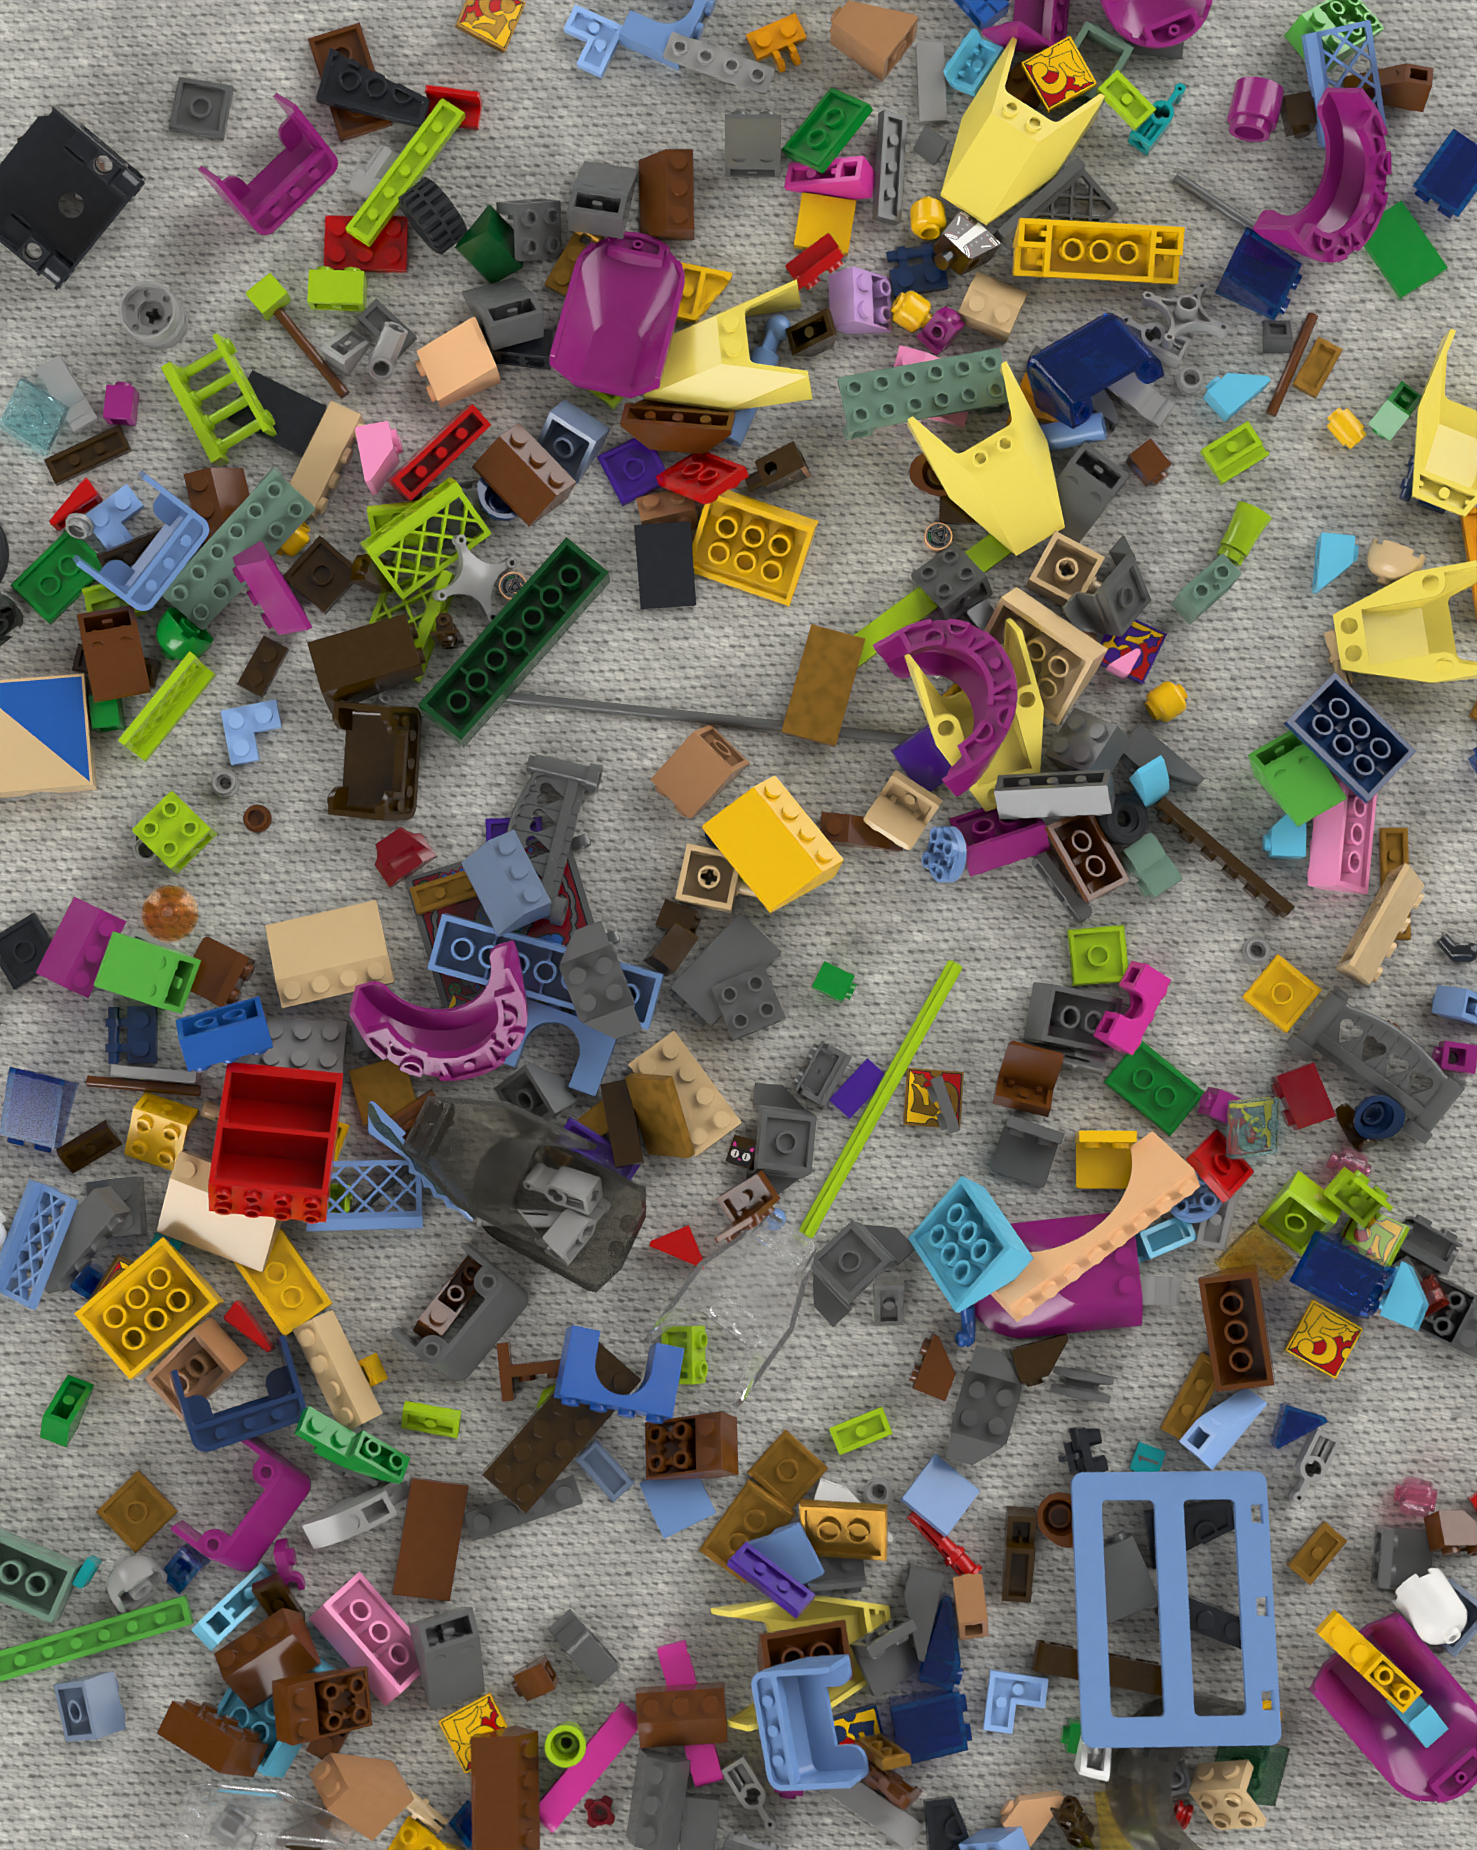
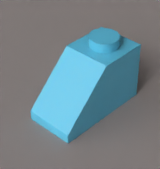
M1227 373L1221 379L1218 376L1206 385L1207 392L1203 399L1226 422L1268 386L1271 379L1263 375Z
M1322 532L1317 537L1312 593L1320 592L1353 564V561H1357L1359 546L1355 545V536Z
M1287 814L1282 816L1268 830L1267 834L1263 835L1262 848L1263 851H1267V858L1301 860L1306 857L1307 822L1297 827Z

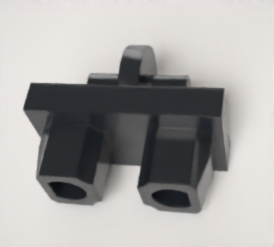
M1086 1427L1068 1428L1071 1441L1063 1443L1065 1454L1058 1456L1059 1462H1068L1070 1472L1077 1470L1078 1473L1107 1471L1109 1468L1105 1455L1092 1457L1090 1446L1102 1443L1100 1429Z

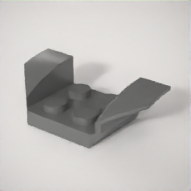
M1124 535L1109 551L1116 568L1094 594L1075 592L1062 607L1069 623L1080 631L1122 637L1151 601L1137 565L1136 556Z
M598 921L575 930L559 968L579 1021L614 1039L641 1030L642 1027L634 1009L635 1002L615 948L609 942L602 922Z
M755 1083L753 1108L759 1109L754 1170L746 1171V1179L762 1170L776 1192L780 1194L798 1179H802L812 1173L817 1116L809 1110H805L783 1085Z
M851 1221L810 1260L813 1271L814 1307L834 1327L852 1310L848 1305L874 1281V1278L883 1273L893 1262L898 1266L915 1250L911 1242L898 1228L863 1225L862 1223Z
M976 1345L971 1365L968 1366L954 1412L950 1427L951 1437L945 1458L974 1465L1007 1444L1022 1387L1003 1352Z

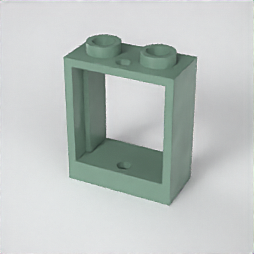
M1086 21L1074 41L1078 51L1085 39L1088 38L1120 56L1110 76L1117 69L1122 73L1131 59L1134 47L1130 46V43L1125 38L1114 37L1107 33L1103 26ZM1094 87L1076 97L1075 100L1082 104L1087 103L1099 95L1096 92L1097 88Z
M1222 553L1179 592L1171 605L1190 625L1230 590L1242 573Z

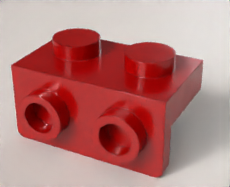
M827 233L789 261L785 268L794 280L797 279L798 289L800 290L805 286L808 291L821 281L818 276L828 270L831 274L843 265L841 259L845 254L832 235Z

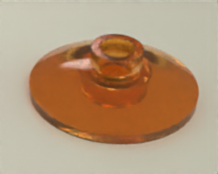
M175 885L162 886L154 890L146 898L142 908V920L145 928L152 936L163 941H177L184 938L194 929L198 919V906L194 897L184 888ZM167 907H171L173 910V914L170 917L164 916V910Z

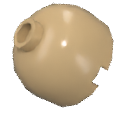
M1373 538L1367 554V566L1370 572L1378 577L1377 583L1388 586L1415 571H1421L1426 560L1423 554H1420L1418 559L1412 556L1414 550L1385 539L1381 545L1378 544V538Z

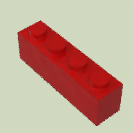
M473 404L466 405L387 479L388 483L405 501H412L491 426L490 422Z

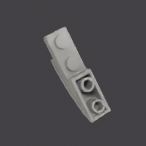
M406 1470L400 1484L384 1481L356 1498L351 1495L301 1523L312 1547L318 1549L341 1542L397 1516L396 1510L404 1507L407 1502L411 1478L409 1472Z

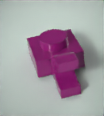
M287 1538L276 1540L273 1555L279 1575L288 1588V1582L294 1581L297 1583L299 1590H304L306 1583L303 1575L293 1570V1565H297L294 1547H289Z

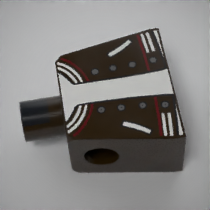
M961 209L935 244L933 250L937 256L934 261L941 270L951 267L958 275H964L989 262L998 250L1001 242L979 221Z

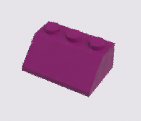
M262 540L232 557L236 565L232 570L240 583L246 581L250 588L246 593L253 605L257 606L260 604L264 613L261 614V617L268 629L274 627L278 635L306 631L312 628L304 609Z
M982 807L949 818L950 826L956 827L964 837L967 853L965 867L970 877L1051 850L1048 835L1044 829L1046 825L1043 819L1037 817L1021 818L1018 820L999 819L997 808L986 812Z
M73 897L36 973L89 998L112 932L121 933L127 921L79 898Z

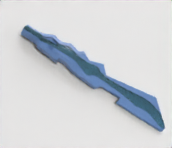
M370 1101L368 1103V1133L409 1161V1173L421 1177L423 1187L429 1188L433 1197L443 1199L447 1208L458 1210L470 1222L474 1220L477 1212L469 1205L467 1198L452 1180L448 1182L443 1177L438 1166L423 1150L416 1151L402 1138L406 1133L375 1102Z

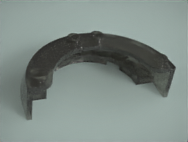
M1193 1692L1194 1712L1197 1716H1240L1245 1711L1244 1703L1210 1694ZM1163 1697L1156 1698L1145 1704L1132 1717L1161 1716L1163 1714ZM1129 1747L1111 1749L1109 1780L1105 1781L1106 1796L1108 1797L1112 1817L1119 1831L1135 1850H1205L1184 1832L1175 1816L1171 1801V1783L1174 1770L1178 1761L1189 1747Z

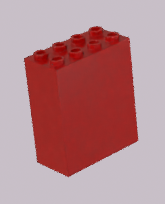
M238 1062L227 1063L208 1180L209 1211L219 1215L242 1214L249 1218L262 1216L273 1217L279 1221L294 1219L303 1220L309 1224L326 1223L342 1106L343 1073Z

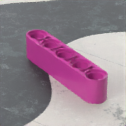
M685 1639L657 1647L666 1685L698 1684L695 1680L696 1675L690 1653L687 1651L688 1646ZM715 1744L683 1745L687 1759L691 1760L690 1770L696 1788L724 1780Z
M622 1701L616 1707V1711L612 1712L599 1727L597 1734L593 1735L586 1743V1751L581 1761L574 1766L567 1767L560 1775V1779L556 1780L541 1798L539 1803L540 1823L551 1833L559 1827L637 1732V1714Z

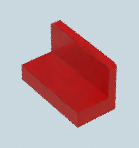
M434 85L425 86L426 97L430 99L431 103L427 117L441 98L465 113V119L458 128L479 130L483 106L480 92Z

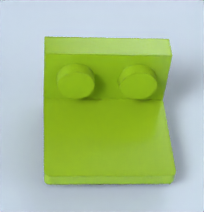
M170 791L132 829L176 874L217 835L173 791Z

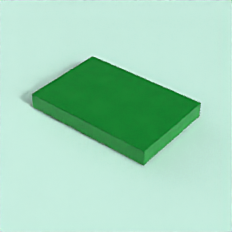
M831 87L781 151L786 157L823 174L872 113L873 109L870 104Z
M1402 200L1383 212L1376 230L1364 245V248L1400 300L1448 269Z
M65 531L10 586L52 625L83 594L82 589L90 587L96 581L95 578L75 564L73 560L75 555L79 556L97 571H100L102 566L97 558V553L83 539H76Z
M1141 1041L1140 1046L1133 1055L1125 1054L1103 1081L1105 1085L1169 1137L1200 1101L1204 1093L1200 1087L1143 1041Z

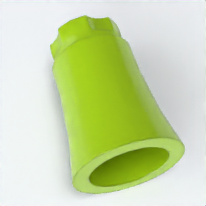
M1237 501L1232 519L1216 554L1220 556L1223 553L1233 565L1241 566L1244 558L1248 557L1261 533L1272 521V517L1254 505Z
M572 1721L560 1723L548 1734L545 1741V1752L548 1759L559 1767L576 1765L581 1761L586 1751L584 1732L577 1723ZM563 1738H571L572 1744L567 1745L563 1743Z

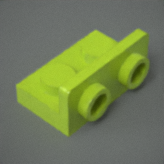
M661 1326L662 1344L684 1348L678 1384L694 1385L705 1383L708 1374V1364L705 1357L708 1337L705 1332V1326Z

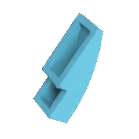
M1161 755L1136 770L1129 778L1135 788L1132 794L1142 800L1146 809L1169 794L1168 772Z
M1172 1217L1138 1232L1135 1235L1138 1263L1150 1260L1196 1240L1197 1236L1192 1224Z

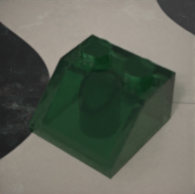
M1277 1743L1274 1745L1218 1746L1214 1762L1249 1760L1254 1768L1247 1793L1256 1805L1275 1806L1290 1748Z

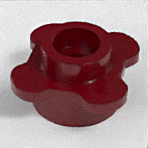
M604 1795L601 1799L593 1800L589 1798L585 1801L584 1808L588 1812L587 1825L589 1827L596 1828L604 1824L611 1825L614 1823L615 1815L611 1810L613 1801L610 1796ZM601 1809L602 1814H598L597 1810Z

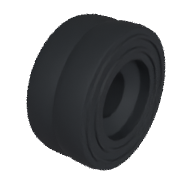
M1129 793L1115 794L1116 798L1112 814L1095 815V819L1110 844H1132L1141 839L1146 832L1148 826L1147 809L1142 800L1135 795ZM1121 811L1126 817V822L1122 827L1117 822V816Z

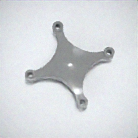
M1198 282L1196 289L1191 294L1182 295L1174 299L1159 297L1150 291L1143 293L1141 305L1156 308L1163 315L1169 326V331L1164 335L1162 342L1164 348H1172L1175 338L1188 332L1206 330L1216 333V336L1220 339L1227 337L1229 325L1211 318L1201 305V297L1205 296L1207 290L1205 282Z
M455 535L452 538V543L456 546L459 556L458 571L453 581L447 587L434 591L433 599L435 601H444L448 596L454 594L467 596L481 608L484 621L491 623L497 616V613L493 612L491 606V593L494 583L504 570L515 568L517 560L509 557L497 564L485 563L469 551L466 546L467 539L464 535Z

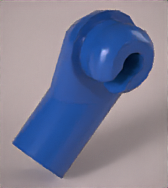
M973 1304L960 1312L961 1331L955 1334V1342L959 1347H970L975 1342L976 1319L975 1306Z

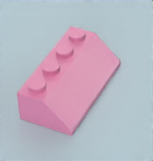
M1331 773L1347 799L1312 819L1313 832L1310 841L1311 852L1309 868L1307 870V885L1322 890L1368 894L1377 793L1365 804L1335 773Z
M360 1571L308 1618L351 1668L367 1666L369 1689L384 1706L400 1695L421 1674L409 1627Z

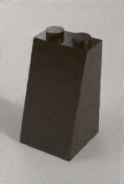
M406 614L307 642L321 693L330 713H333L334 701L359 703L424 675L422 664L426 663L422 647L416 648L414 639L419 638L414 622H408Z

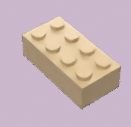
M672 1031L628 1064L634 1073L673 1077L695 1157L742 1124L675 1031Z

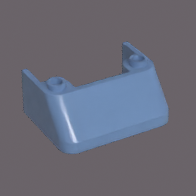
M141 470L138 475L160 492L153 503V511L165 523L162 529L132 567H129L120 560H111L100 571H97L77 555H75L73 560L78 567L132 607L140 611H146L157 603L207 538L209 526L203 517Z

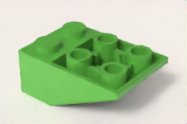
M1326 0L1301 14L1284 37L1305 60L1301 35L1366 20L1371 21L1373 37L1385 28L1361 0ZM1364 27L1354 29L1347 39L1358 48L1366 40ZM1348 31L1340 32L1338 34L1344 37ZM1332 34L1321 37L1323 49L1332 55L1341 40ZM1344 43L1336 58L1342 62L1353 54L1355 50ZM1324 55L1325 64H1326L1327 61L1329 60V57H1327L1326 55ZM1332 61L1326 71L1332 70L1338 64Z
M1290 730L1248 754L1254 777L1297 827L1347 799L1327 766Z
M113 931L94 986L182 1014L201 960L178 950Z

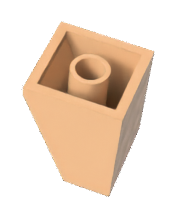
M476 317L468 319L416 351L419 360L415 364L421 377L427 376L430 385L426 386V390L431 401L437 400L440 408L502 383L497 366Z

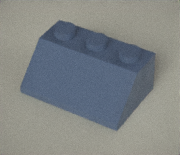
M515 830L488 840L462 862V867L498 937L550 915L551 900Z

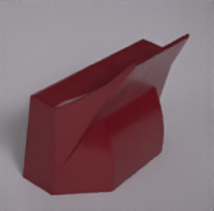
M400 827L375 844L377 860L374 865L388 886L392 888L437 856L421 833H412Z

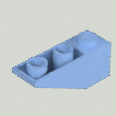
M1248 1388L1242 1389L1198 1418L1179 1442L1197 1459L1213 1470L1267 1403Z

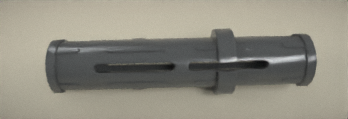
M1025 1039L1021 1040V1043L1062 1053L1064 1055L1062 1066L1070 1067V1071L1076 1072L1078 1069L1101 1076L1103 1074L1106 1061L1104 1057L1084 1054L1079 1049L1071 1051Z

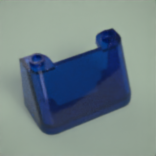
M1110 312L1102 314L1036 352L1030 357L1026 366L1036 407L1072 429L1085 423L1092 415V396L1129 374L1135 372L1137 379L1144 384L1153 383L1164 376L1160 359L1121 317Z

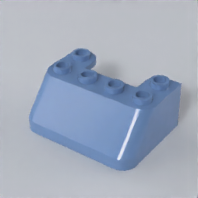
M849 1654L806 1657L763 1669L754 1675L751 1687L766 1773L769 1783L779 1791L851 1788L870 1773L864 1750L855 1744L838 1745L828 1687L842 1686L849 1681L852 1673Z

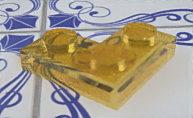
M1253 1221L1226 1249V1252L1224 1251L1214 1262L1221 1270L1255 1265L1257 1263L1277 1282L1297 1261Z

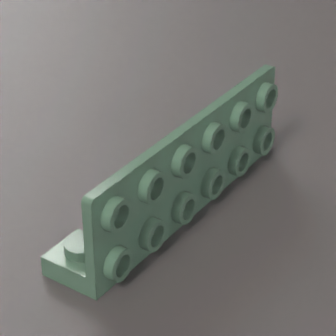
M995 348L839 377L837 382L847 422L843 428L844 439L851 440L872 436L876 428L906 423L912 416L916 420H922L976 409L978 416L1006 410L1009 402L1004 378L1000 373V367L1003 363L1000 349Z
M275 466L255 486V490L187 562L162 595L201 630H204L247 584L246 581L240 583L235 576L232 568L236 567L232 557L261 540L272 557L315 510V506L282 477L283 473Z

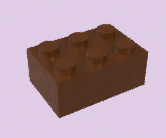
M186 1699L185 1702L172 1700L159 1727L158 1735L220 1774L254 1777L269 1744L259 1739L260 1733L247 1727L241 1728L238 1726L239 1720L226 1714L220 1715L217 1713L219 1708L211 1703L203 1702L201 1705L190 1699Z

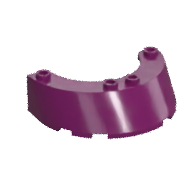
M1363 88L1325 89L1317 105V113L1323 128L1326 147L1324 171L1319 187L1310 202L1295 214L1286 216L1274 210H1264L1253 227L1255 232L1262 238L1315 261L1330 263L1348 259V255L1353 251H1359L1371 238L1381 220L1389 193L1385 192L1387 174L1392 172L1391 151H1386L1384 136L1388 132L1384 120Z
M949 618L948 620L932 621L927 619L895 631L873 644V647L887 663L895 677L899 679L911 677L904 655L910 654L925 675L940 676L954 682L969 698L974 715L973 733L957 745L962 756L950 768L948 775L942 778L944 784L958 797L983 776L1006 737L1017 707V679L1007 653L988 632H984L962 620Z
M514 940L493 947L490 953L491 975L486 987L477 997L463 1005L447 1009H430L416 1006L395 995L385 984L372 981L355 986L349 1015L372 1051L382 1060L387 1058L397 1064L399 1070L420 1078L422 1074L440 1077L439 1081L465 1080L486 1074L505 1063V1059L514 1050L518 1049L527 1026V1000L520 958Z

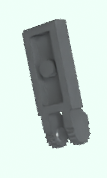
M1044 852L1032 861L1034 868L1075 921H1078V923L1090 918L1089 916H1092L1091 906L1083 898L1077 896L1076 886L1069 878L1065 879L1059 871L1060 865L1052 855L1048 856Z

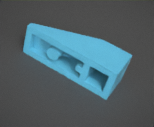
M262 1563L193 1627L192 1631L210 1651L260 1605L252 1593V1584L272 1575Z

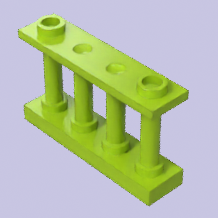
M216 333L212 335L218 346L216 349L186 367H179L172 362H168L161 366V369L212 464L222 467L230 463L226 453L229 452L228 449L261 429L271 437L277 433L273 428L275 424L274 418L267 409H263L234 355L237 353L235 345L229 338L225 339ZM224 358L230 372L197 392L195 390L192 391L188 383L191 381L190 377ZM236 381L243 395L211 415L204 414L201 408L203 401ZM249 405L256 419L224 439L217 438L214 432L215 425Z

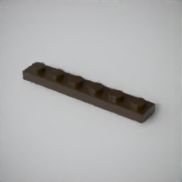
M1165 796L1153 808L1158 812L1156 817L1167 826L1172 824L1179 830L1177 834L1188 844L1194 842L1201 848L1199 853L1209 862L1215 860L1223 867L1221 872L1232 881L1235 879L1240 881L1244 885L1242 889L1253 899L1259 897L1266 903L1264 908L1274 917L1280 915L1284 918L1295 908L1293 904Z

